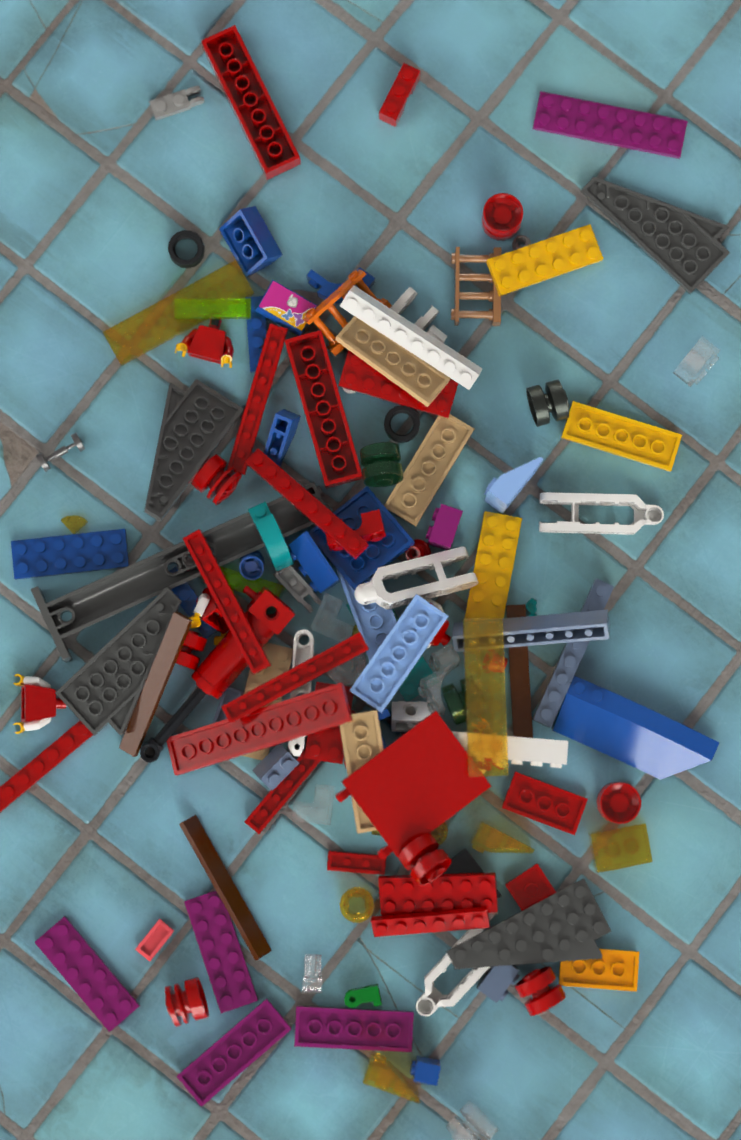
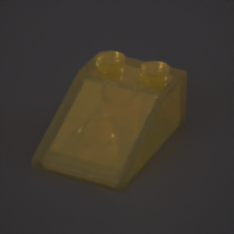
M482 821L479 822L469 841L473 844L472 848L481 853L484 850L500 853L534 852L533 848Z
M646 823L588 833L594 868L597 873L653 862Z
M378 1053L375 1056L370 1055L363 1074L362 1083L419 1104L420 1096L418 1091L386 1060L387 1057Z

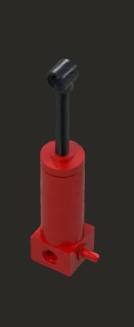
M245 586L242 591L251 598L245 615L263 648L274 634L278 635L295 616L294 610L265 586L257 593L249 586ZM268 607L276 608L273 614L266 613ZM230 630L191 675L198 686L159 733L142 744L140 755L144 761L150 763L156 761L160 752L164 749V743L206 694L219 699L248 666ZM152 747L156 752L150 756L145 753V749Z

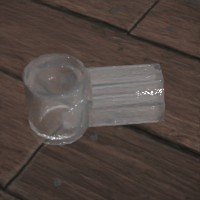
M305 954L302 993H322L321 954Z

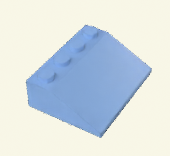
M539 457L504 473L498 479L494 477L486 488L487 490L484 493L486 498L484 501L503 514L536 473L543 458Z

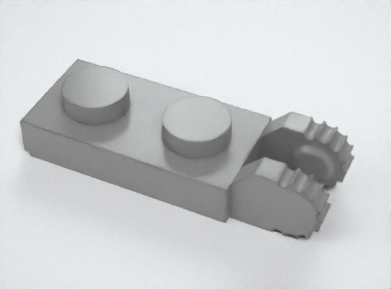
M194 86L187 90L184 89L149 101L155 120L190 110L192 107L202 104L204 102L203 97L188 100L189 96L201 91L200 86Z
M291 565L273 574L287 591L310 613L314 610L304 600L306 596L310 595L316 604L320 605L322 603L313 592V589Z

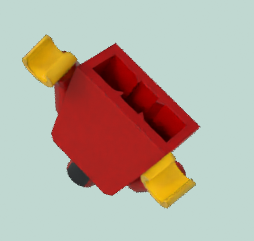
M211 317L208 327L200 325L198 328L193 329L181 343L176 345L175 354L177 351H182V357H185L187 351L190 357L221 364V367L228 363L229 368H232L234 348L226 332L219 330L222 320Z

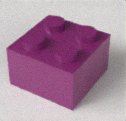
M441 504L440 508L436 507L432 517V521H435L434 526H429L426 534V539H429L428 545L443 550H450L463 511Z

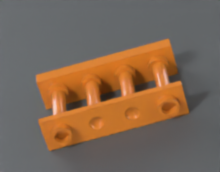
M360 269L353 271L345 283L315 309L311 308L303 319L308 325L314 322L319 330L322 331L329 340L327 349L334 356L338 355L345 347L335 340L336 337L319 316L328 309L342 328H344L348 322L333 304L341 297L344 299L348 293L347 291L355 284L359 289L388 308L392 307L388 300L384 298L377 299L362 280L367 274Z

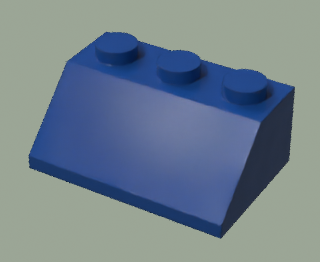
M256 206L240 209L219 228L245 277H249L271 265L283 255Z
M305 531L288 545L293 561H299L301 566L298 568L304 577L309 576L312 581L309 585L315 593L319 591L320 594H323L340 582L308 531Z

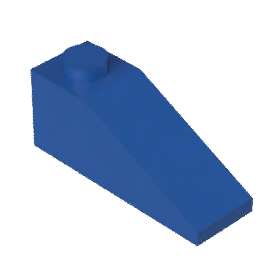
M286 409L275 413L264 454L279 467L295 436L301 417Z

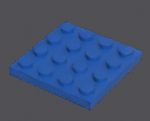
M368 486L333 513L354 531L362 524V513L379 509L386 537L377 542L367 541L369 546L355 560L344 549L341 551H330L326 534L318 526H315L308 532L319 549L354 591L358 585L366 583L371 579L377 568L389 565L415 544L414 540Z

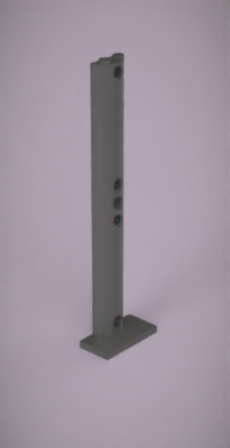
M314 482L304 486L309 493L331 511L328 503L324 504L321 498L324 495L320 486L316 487ZM283 496L267 503L283 538L314 524ZM249 512L203 532L210 548L214 550V556L220 567L265 547ZM184 541L48 603L38 586L30 589L62 660L66 663L73 660L63 638L153 598L167 587L172 589L201 576L196 564L188 565L185 562L186 558L191 556ZM170 564H177L179 566L178 571L175 573L169 572L168 567ZM71 612V620L63 621V613Z

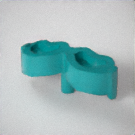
M531 598L526 604L527 610L531 613L529 616H537L535 614L537 602L534 598Z

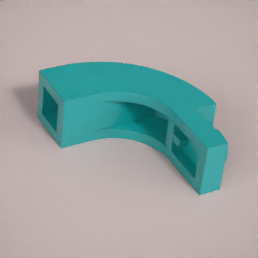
M266 502L249 508L248 512L261 536L275 571L277 572L293 565L286 542Z

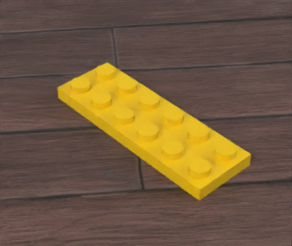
M589 224L487 259L486 263L500 297L603 260V256L592 227Z
M572 401L569 418L566 420L561 438L671 472L682 434Z
M484 511L473 573L476 574L478 584L470 588L464 622L504 619L522 518Z

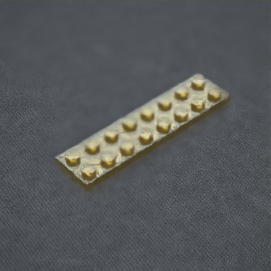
M234 260L107 329L103 334L119 363L123 366L239 303L245 297H250L254 292L237 261Z
M503 618L463 619L468 777L509 776Z

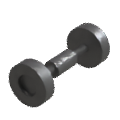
M77 433L71 435L74 443L67 447L59 448L46 459L42 453L36 455L45 472L51 469L48 461L55 457L63 456L74 446H77L80 452L85 450Z

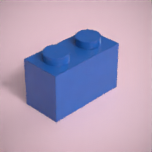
M416 1056V1061L412 1060L410 1075H413V1081L437 1086L441 1068L440 1060Z

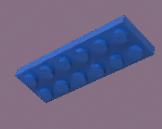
M126 529L11 541L15 580L117 569L129 566Z

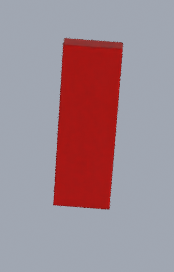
M328 851L327 870L385 875L386 858L381 859L376 854Z

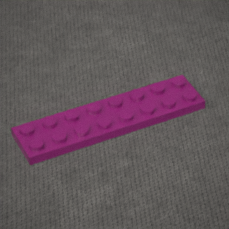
M540 91L533 130L680 159L688 121Z

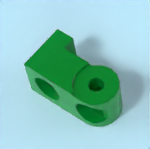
M378 984L350 989L344 997V1002L349 1008H356L362 1003L372 1001L374 1007L382 1005Z

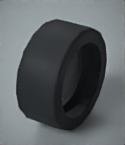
M189 230L179 231L171 237L168 243V252L171 260L181 268L195 267L204 257L205 248L202 239L195 232ZM191 239L197 244V253L192 259L183 260L176 255L175 248L180 240Z
M403 405L395 406L386 414L384 420L385 432L394 442H409L418 434L420 420L418 414L412 408ZM399 413L407 414L413 420V428L406 435H398L391 428L392 418Z

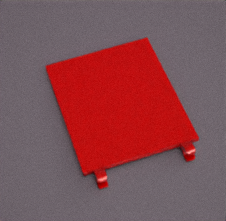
M435 710L341 782L346 788L337 793L335 797L339 802L344 801L350 795L354 798L388 844L377 852L381 859H385L392 852L398 858L401 851L410 842L423 834L431 833L489 789L491 785Z

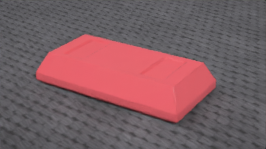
M159 919L135 950L148 961H151L173 934L174 930Z

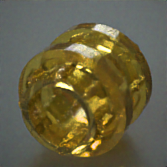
M362 887L348 889L340 900L341 913L347 920L354 923L367 920L374 910V899L371 893ZM351 898H363L365 900V909L362 912L351 911L349 908V900Z

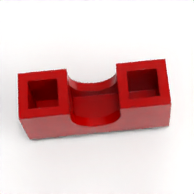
M403 63L379 111V120L394 127L397 126L404 112L407 99L410 94H413L420 80V70Z
M379 509L361 514L362 524L354 532L366 542H377L386 537ZM326 534L330 551L343 550L341 546Z

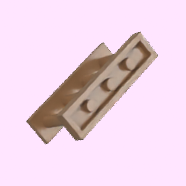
M456 247L455 253H452L451 264H455V309H451V320H455L454 326H458L459 318H487L492 320V326H500L501 296L499 297L491 273H459L460 262L486 263L487 259L501 255V247H494L493 253H489V255H460V247ZM459 281H489V283H493V287L489 292H459ZM459 300H489V302H492V309H489V311H459Z

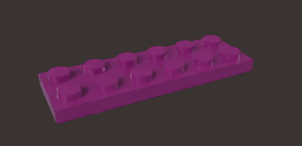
M215 890L184 901L220 1013L258 1001L231 916L217 891Z
M66 916L34 942L109 1032L140 1006Z
M266 998L176 1077L202 1107L292 1028Z
M296 1006L294 1046L412 1052L414 1012Z

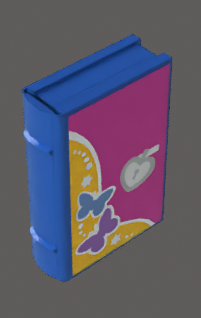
M272 280L255 311L276 324L288 328L290 333L292 332L300 336L307 325L303 321L306 317L305 314L311 308L315 309L317 305Z

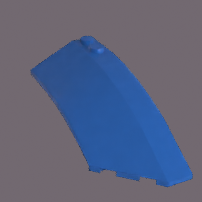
M574 676L553 728L554 732L593 748L660 780L712 761L719 746V742L679 722L577 676Z

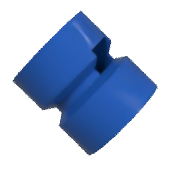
M256 550L240 558L239 570L245 579L256 580L262 576L265 564L262 553Z

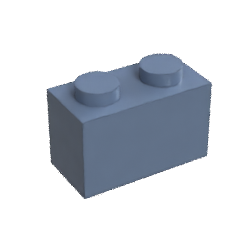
M278 744L252 771L273 791L299 762L285 747Z
M513 965L490 967L478 984L477 989L496 1003L499 1000L503 1001L508 994L506 989L510 984L514 985L520 977L518 975L519 969Z

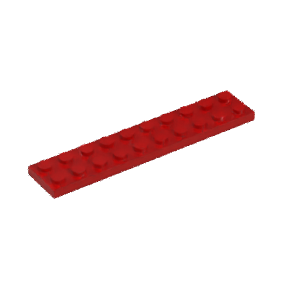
M338 683L260 708L230 724L228 719L171 736L166 742L174 775L178 776L352 722L353 718L344 684Z

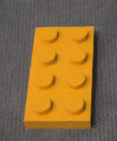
M599 948L603 956L600 959L560 961L558 984L561 986L637 992L639 951Z

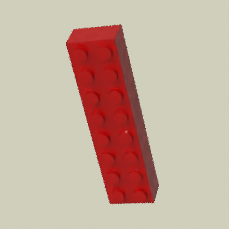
M236 26L229 27L202 40L203 50L266 179L269 180L300 165V156Z
M318 330L284 340L326 489L363 479L322 331Z

